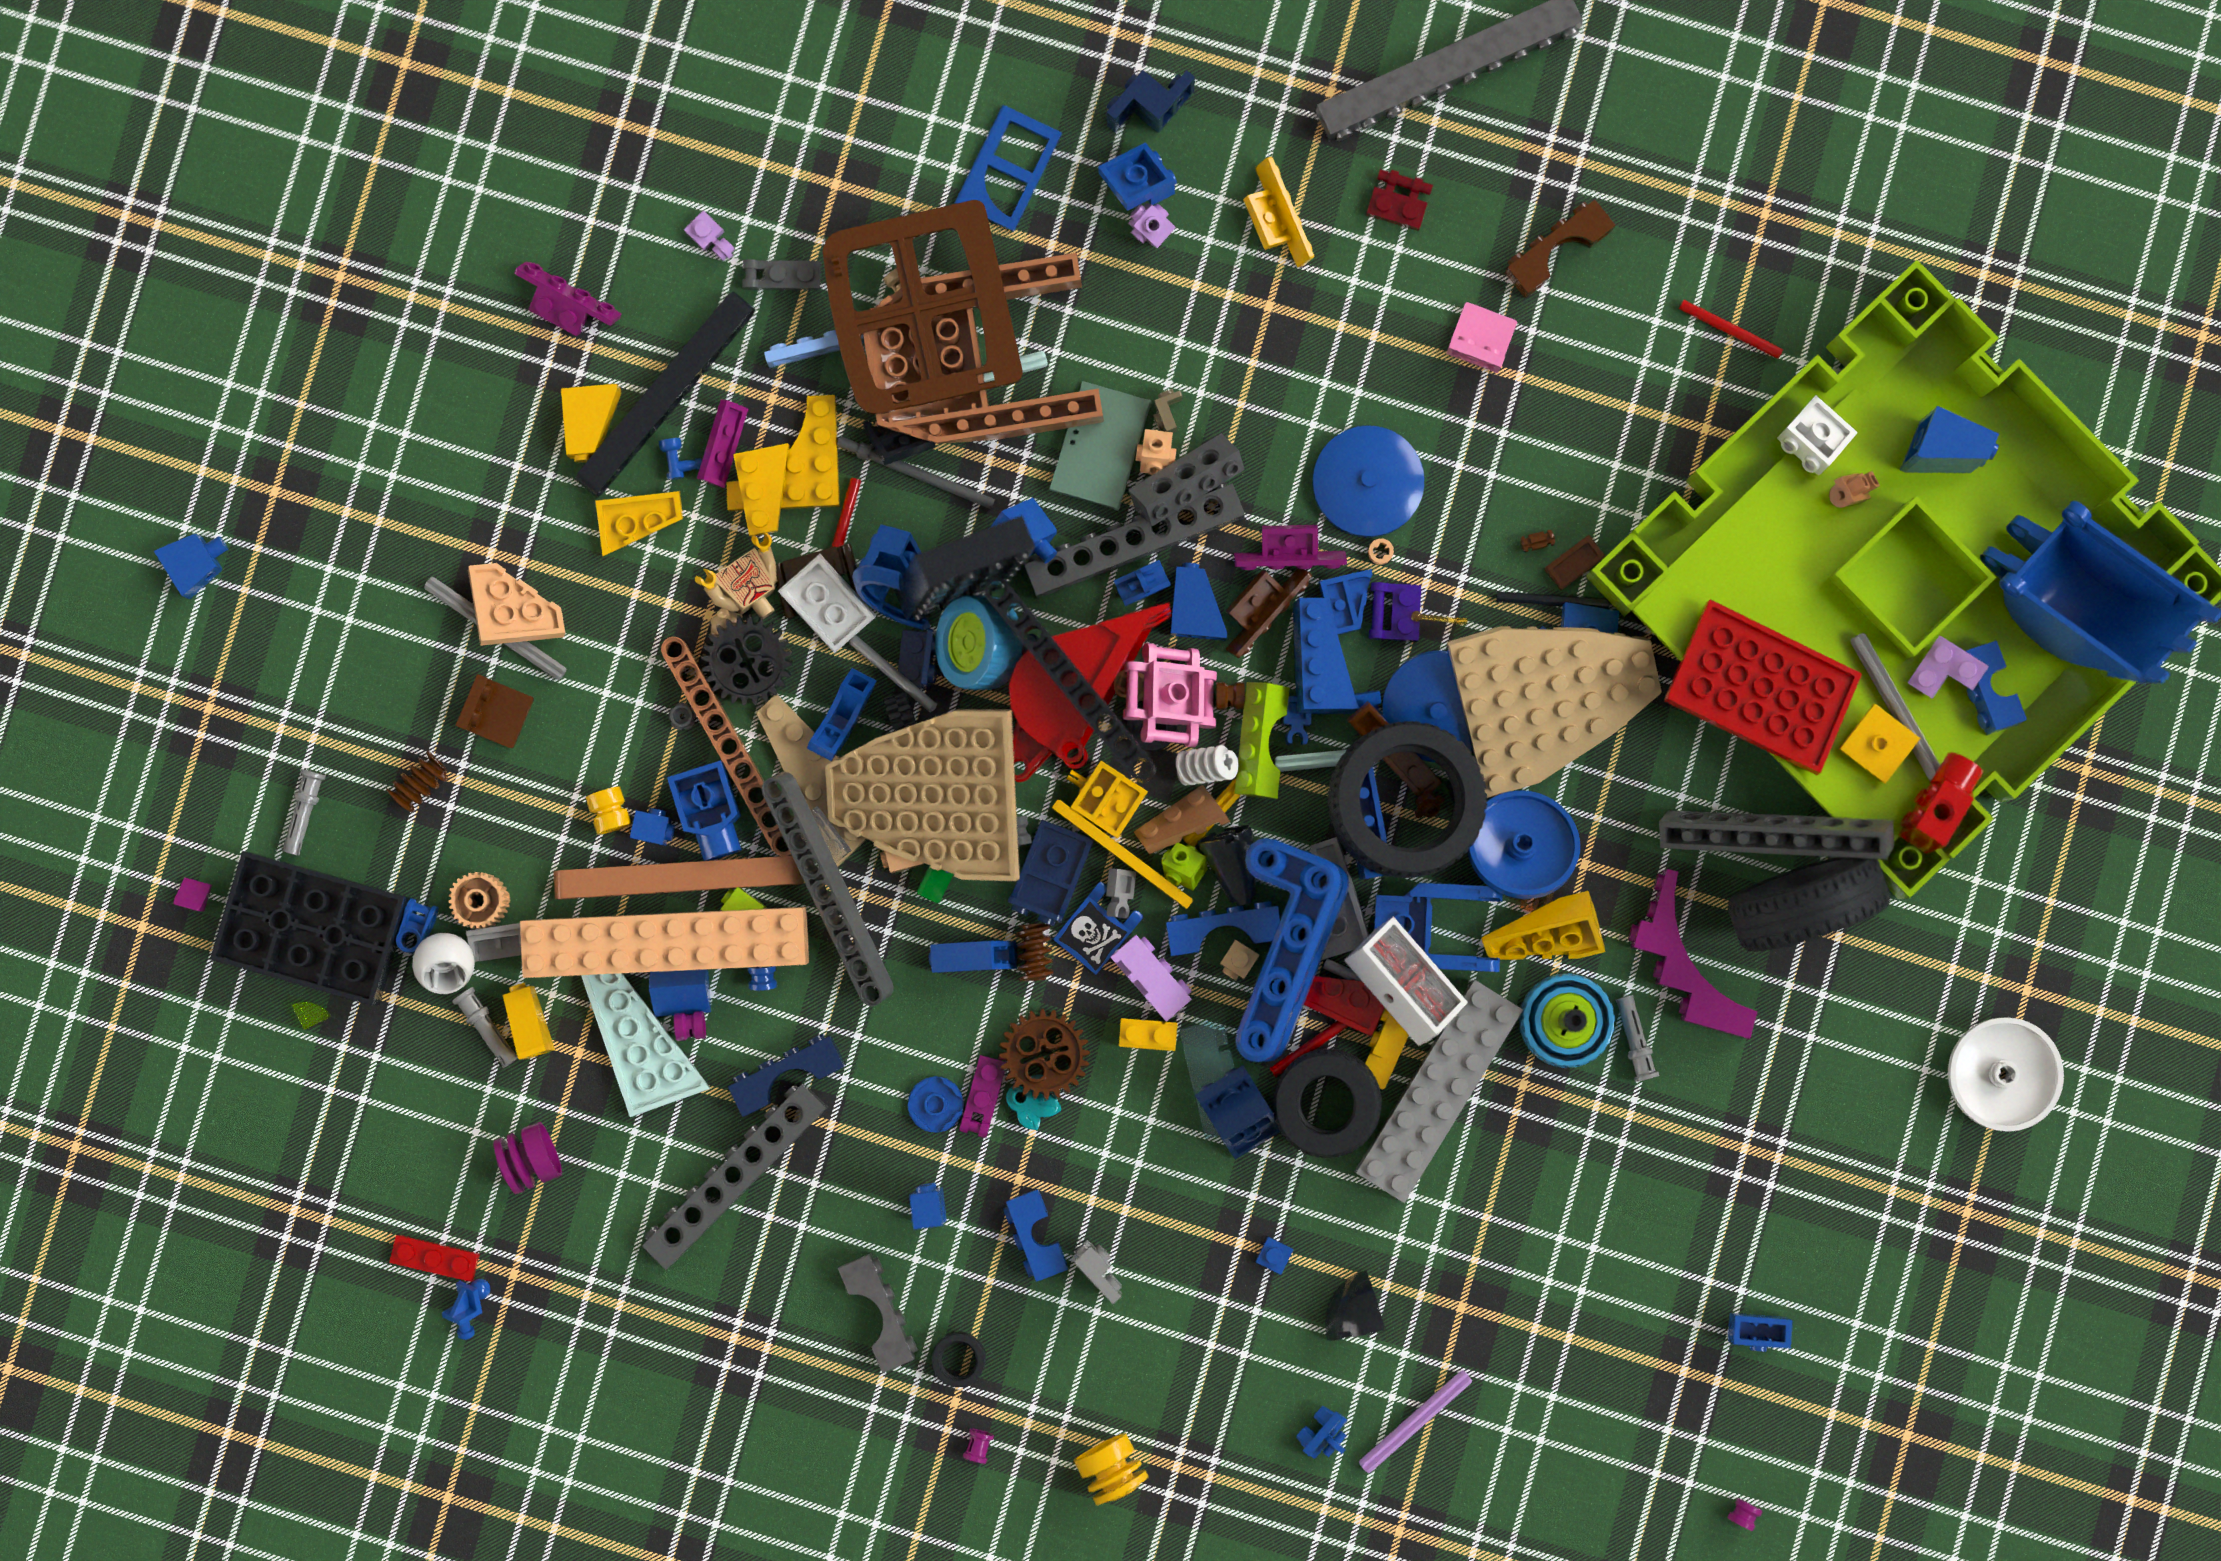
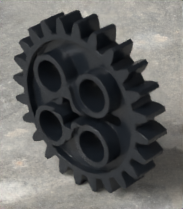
M749 614L747 622H743L741 616L737 615V623L733 624L730 619H726L727 628L724 629L722 626L717 625L716 629L719 634H709V639L713 644L704 643V649L710 653L702 654V660L709 662L702 666V671H711L706 676V681L715 680L712 690L716 691L721 688V698L723 699L730 694L731 703L733 704L738 697L741 698L743 706L746 705L748 698L752 699L754 705H757L758 697L760 696L767 702V693L769 691L774 695H778L775 686H786L785 681L781 677H790L791 673L785 667L793 666L792 660L785 659V657L792 655V649H784L789 640H779L782 630L779 629L773 632V622L764 626L763 617H760L757 623L753 622L751 614ZM750 636H757L761 639L762 643L758 647L752 648L746 644V640ZM736 638L740 639L747 657L752 658V667L760 679L759 682L754 681L748 664L746 662L741 663L742 652L735 643ZM725 648H732L736 652V656L733 659L727 660L720 653ZM762 661H770L774 668L770 672H762L758 665ZM737 673H744L749 679L744 684H737L733 677Z

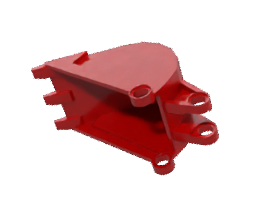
M1166 603L1136 611L1123 617L1052 636V638L1104 702L1109 705L1116 693L1114 690L1115 677L1120 671L1124 670L1125 662L1135 660L1152 628L1172 618L1170 605ZM1028 650L1016 663L1009 684L1011 709L1017 719L1013 733L1014 764L1017 762L1025 763L1024 772L1020 775H1014L1015 782L1018 783L1029 780L1052 754L1061 758L1071 769L1083 768L1088 761V753L1084 747L1094 732L1092 727ZM1054 650L1049 651L1045 655V663H1056L1059 653ZM1072 672L1065 674L1062 680L1063 685L1067 687L1074 685L1077 675ZM1090 694L1083 696L1080 702L1081 707L1084 709L1091 708L1094 705L1095 698ZM1072 749H1079L1075 757H1067ZM1084 755L1081 763L1077 765L1071 764L1078 761Z

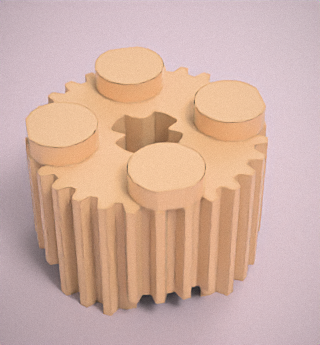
M482 872L469 873L468 876L463 875V879L458 878L457 883H453L454 888H450L451 894H449V897H451L449 903H452L449 908L453 909L451 913L455 915L454 919L459 920L458 923L463 924V926L475 929L489 928L495 926V922L500 923V918L505 917L503 914L508 912L506 907H509L508 904L510 903V894L506 891L507 888L503 886L504 883L500 882L499 878ZM476 895H483L484 903L482 906H475L477 904V901L474 899Z

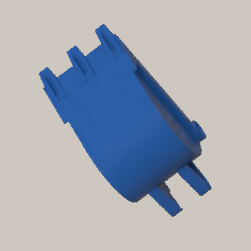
M2072 501L2063 510V521L2053 533L2021 515H2016L2006 526V529L2032 556L2027 562H2024L2012 554L2007 555L1995 547L1988 546L1980 555V560L2001 579L1999 585L2004 591V604L2012 619L2041 648L2061 660L2079 666L2108 671L2107 676L2140 683L2162 684L2170 673L2160 666L2172 652L2190 653L2197 645L2196 641L2187 637V635L2199 621L2217 622L2221 617V609L2213 606L2203 597L2093 521L2090 511L2077 501Z

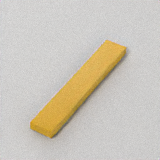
M1057 800L1053 805L1052 809L1091 839H1094L1095 842L1186 910L1193 902L1191 897L1064 802Z

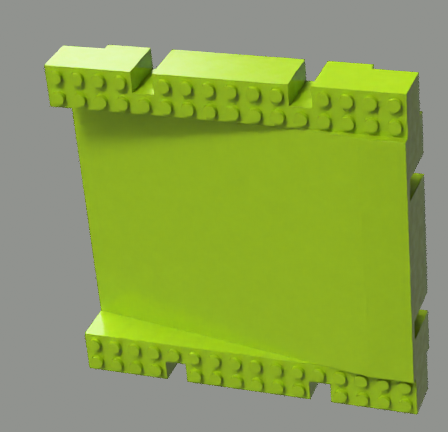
M1918 260L1906 269L1826 346L1844 366L1838 374L1817 354L1686 480L1705 500L1695 511L1674 491L1585 576L1623 616L1632 611L1680 662L1705 604L1711 599L1862 673L1822 772L1819 775L1806 771L1772 753L1770 754L1831 817L1893 820L1894 848L1887 859L1878 860L1887 887L1897 899L1913 896L1950 859L1954 858L1994 820L1975 799L1984 788L1998 802L2017 798L2136 683L2135 681L2107 676L2108 671L2079 666L2059 659L2028 637L2012 619L2004 604V591L1999 585L2001 579L1982 563L1980 555L1988 546H1992L2007 555L2012 554L2027 562L2032 554L2018 543L2006 529V526L2016 515H2021L2053 533L2063 521V510L2072 501H2077L2090 511L2093 521L2203 597L2213 606L2221 599V568L2197 545L2199 541L2160 501L2140 510L2125 495L2139 480L2020 359L2002 370L1985 353L1999 338L1960 298L1956 300ZM1815 395L1858 432L1830 466L1819 476L1815 472L1810 473L1806 471L1802 466V460L1794 453H1786L1781 447V442L1777 439ZM1937 406L1999 433L1996 441L1999 447L1993 459H1988L1983 467L1979 466L1971 473H1913L1900 470L1919 422ZM1857 473H1874L1880 487L1868 492L1871 497L1869 500L1843 508L1832 504L1829 493L1836 484L1834 480L1841 476ZM1862 633L1866 634L1940 765L1947 753L1953 752L1972 760L1983 771L1981 778L1972 791L1974 800L1946 846L1927 854L1898 835L1902 829V826H1900L1901 820L1908 811L1912 812L1917 804L1914 802L1917 794L1922 788H1927L1930 785V780L1913 750L1907 755L1886 784L1839 750V747L1873 704L1878 705L1892 716L1851 644V639ZM1939 635L1964 651L1997 641L2007 667L1992 675L1991 687L2000 696L2006 697L2017 694L2027 720L2016 726L1986 736L1985 730L1979 726L1977 720L1978 712L1975 704L1968 697L1967 686L1948 675L1932 699L1908 684V681Z

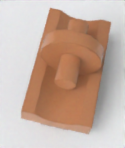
M1873 472L1841 476L1834 480L1836 484L1831 488L1829 497L1833 505L1843 508L1869 500L1871 497L1868 492L1880 487Z

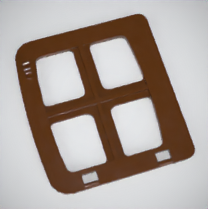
M970 200L840 230L833 233L826 240L823 247V260L835 331L856 402L865 412L873 415L885 414L986 389L1015 384L1021 380L1023 370L986 208L981 201ZM945 230H955L964 248L973 284L961 289L928 295L923 290L913 240L919 236ZM889 244L893 249L903 297L898 303L858 312L854 309L848 272V255L854 251ZM978 308L981 314L985 338L986 364L980 368L944 375L941 370L931 326L932 320L936 316ZM905 324L911 329L921 380L889 389H878L868 366L861 336L866 332ZM993 372L994 381L978 384L977 375ZM908 391L910 400L899 403L893 402L892 395Z

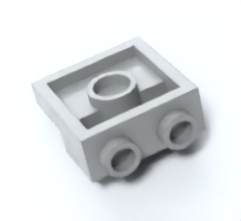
M1086 1240L1075 1251L1077 1257L1074 1263L1114 1304L1122 1296V1292L1119 1290L1122 1288V1284L1112 1273H1109L1107 1276L1105 1275V1272L1111 1266L1109 1262L1111 1256L1100 1244L1095 1247Z

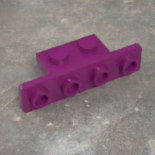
M524 262L515 269L514 274L537 286L528 310L575 336L581 333L588 314L607 325L614 324L622 315L615 310L613 305L596 300L591 297L589 292L574 288L567 284L566 280L562 277L552 276L543 271L542 267L536 263Z
M1318 525L1262 526V552L1234 553L1235 567H1240L1243 570H1254L1259 566H1268L1269 569L1280 570L1285 568V566L1310 569L1313 565H1324L1325 568L1335 569L1339 568L1340 565H1346L1347 557L1345 551H1318Z

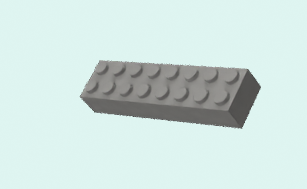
M1471 980L1462 995L1468 1003L1440 1031L1354 1171L1403 1203L1408 1199L1523 1011L1520 1007L1476 980Z

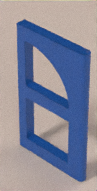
M1002 105L954 204L970 200L981 201L986 208L988 221L1014 233L1062 136V132L1017 112L1006 105ZM1010 122L1049 140L1033 173L994 155ZM988 166L1027 184L1011 217L1001 212L993 204L987 193L985 175Z

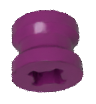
M1737 1497L1735 1501L1736 1507L1733 1512L1729 1513L1727 1518L1753 1531L1755 1528L1754 1522L1757 1517L1761 1516L1763 1511Z

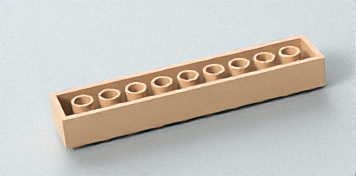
M806 907L520 921L523 978L806 965L809 963Z

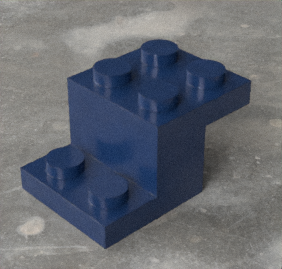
M1144 70L1138 76L1133 74L1124 86L1126 90L1120 97L1115 95L1106 107L1108 109L1107 126L1116 133L1134 112L1159 133L1194 93L1195 77L1187 70L1182 76L1177 74L1169 83L1168 88L1170 90L1168 91Z
M1244 1065L1229 1070L1223 1078L1215 1083L1206 1084L1200 1089L1199 1093L1195 1094V1097L1234 1159L1239 1158L1281 1132L1276 1124V1118Z

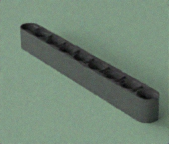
M780 772L764 781L762 785L763 796L860 999L867 1006H876L892 995L894 989L892 980L796 779L789 772ZM777 783L780 784L782 792L778 789ZM789 808L794 812V817L790 814ZM801 834L805 836L806 842L803 841ZM813 859L817 861L819 868L815 866ZM825 884L830 888L831 893L826 890ZM837 910L842 913L843 919L838 915ZM849 935L853 937L855 944L852 943ZM861 961L867 965V969L863 967ZM873 986H875L878 989L879 994L875 992Z

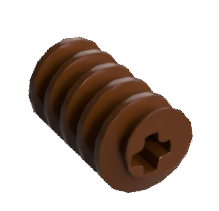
M428 750L426 751L429 758L428 761L421 758L417 759L421 768L418 769L411 765L409 768L412 776L410 777L402 773L401 777L404 783L401 784L394 780L392 783L396 790L393 792L387 789L393 799L410 812L415 810L413 802L419 805L423 803L421 794L426 797L432 795L429 786L434 789L440 788L437 779L443 782L448 781L447 769Z
M1017 925V927H1021L1023 930L1015 933V936L1024 939V941L1016 944V948L1025 951L1017 956L1018 960L1025 961V964L1018 967V971L1026 973L1025 976L1019 978V982L1048 980L1046 977L1054 974V970L1045 968V966L1052 963L1053 959L1045 957L1044 954L1051 952L1052 948L1044 946V943L1051 940V936L1044 935L1043 932L1050 929V925Z

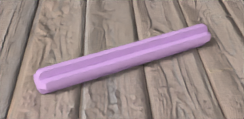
M1463 1370L1457 1373L1359 1461L1360 1466L1367 1473H1371L1471 1384L1472 1380Z

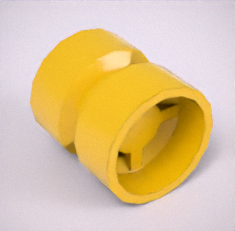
M620 786L605 789L585 797L589 811L597 815L593 820L597 835L614 832L632 825L627 809L621 808L625 800Z

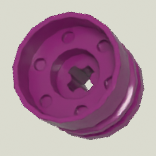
M541 1122L521 1129L522 1143L513 1133L507 1135V1142L503 1137L494 1140L498 1168L515 1195L524 1192V1184L528 1189L535 1187L534 1173L543 1183L562 1176V1167L556 1148L548 1131Z

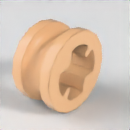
M1386 539L1374 540L1368 549L1370 560L1377 565L1388 563L1394 553L1392 544ZM1382 544L1386 546L1384 550L1388 549L1389 554L1379 559L1376 558L1377 553L1373 554V549H1378L1379 545Z

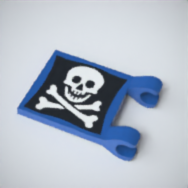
M1104 882L1097 884L1053 938L1054 941L1095 975H1097L1143 919V914L1137 910L1129 916L1124 924L1115 917L1107 916V911L1098 904V901L1107 892V885Z

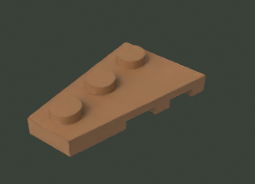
M1201 785L1135 830L1134 833L1146 851L1151 854L1179 843L1185 835L1193 832L1199 835L1206 832V827L1218 822L1222 826L1229 823L1230 820L1207 789Z

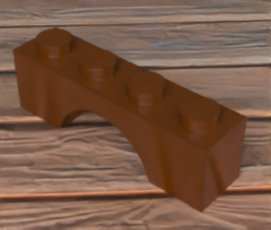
M1593 200L1590 204H1587L1586 201L1581 203L1572 211L1574 214L1572 218L1568 221L1564 218L1551 227L1553 232L1546 238L1542 235L1529 245L1531 249L1527 253L1522 255L1519 252L1507 262L1509 266L1505 274L1525 299L1543 286L1550 278L1548 257L1554 248L1568 242L1580 243L1591 248L1613 231L1616 225L1596 200Z

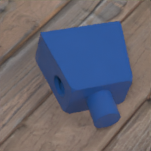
M1034 498L1001 511L991 527L1022 515L1035 544V549L1031 552L1030 556L1037 554L1044 563H1048L1057 555V551L1050 544L1057 533V529Z
M193 534L155 550L154 553L181 596L190 599L222 571V567L216 557L226 552L228 547L220 536L206 543L202 536Z

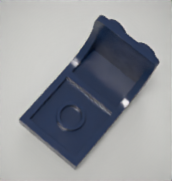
M1041 820L1019 879L1007 901L1012 904L1011 910L1028 916L1029 912L1039 915L1037 920L1054 926L1055 922L1062 923L1094 839Z

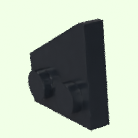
M872 421L863 422V431L884 465L936 448V444L881 426H872Z

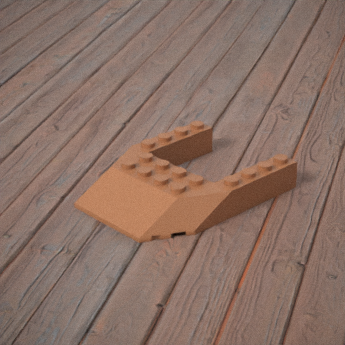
M1077 253L999 265L1006 300L1082 288ZM967 270L921 278V282L926 294L935 295L969 287L973 284L971 271ZM902 289L891 296H887L874 308L900 302L903 297ZM973 308L936 316L932 320L931 326L942 373L949 375L982 367ZM900 324L863 333L868 366L878 389H889L921 380V373L909 326ZM984 374L977 375L978 384L985 383ZM1099 388L989 406L987 392L982 390L916 407L899 409L894 412L876 414L878 426L936 444L998 440L1104 422ZM908 391L892 395L894 403L910 400Z

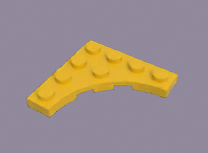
M835 395L807 396V408L802 429L787 455L781 509L840 507ZM739 481L727 482L728 511H744Z

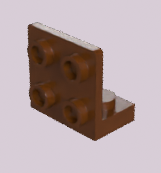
M477 674L455 726L512 749L517 742L534 698Z

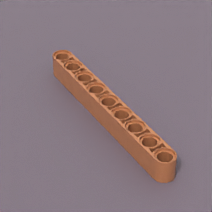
M678 637L667 638L661 646L662 655L770 847L779 856H792L790 850L781 852L778 849V841L783 837L778 825L776 824L774 827L768 828L764 824L765 816L771 813L765 798L760 803H753L751 801V792L756 788L762 789L764 779L715 692L712 690L711 685L706 681V677L689 646ZM676 643L681 644V654L675 658L670 657V646ZM689 667L694 668L696 671L695 678L690 682H685L682 678L683 671ZM700 692H708L710 696L709 702L704 706H698L696 703V697ZM714 716H721L723 719V725L719 730H712L709 723ZM728 740H735L737 744L736 751L730 755L725 754L723 751L724 743ZM742 764H748L751 769L750 775L745 779H740L737 776V769Z
M792 856L553 871L555 899L804 884L803 877Z

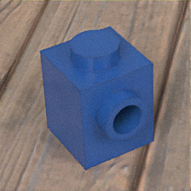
M650 808L649 813L636 810L630 838L666 846L667 841H672L675 825L671 824V818L665 817L666 811Z

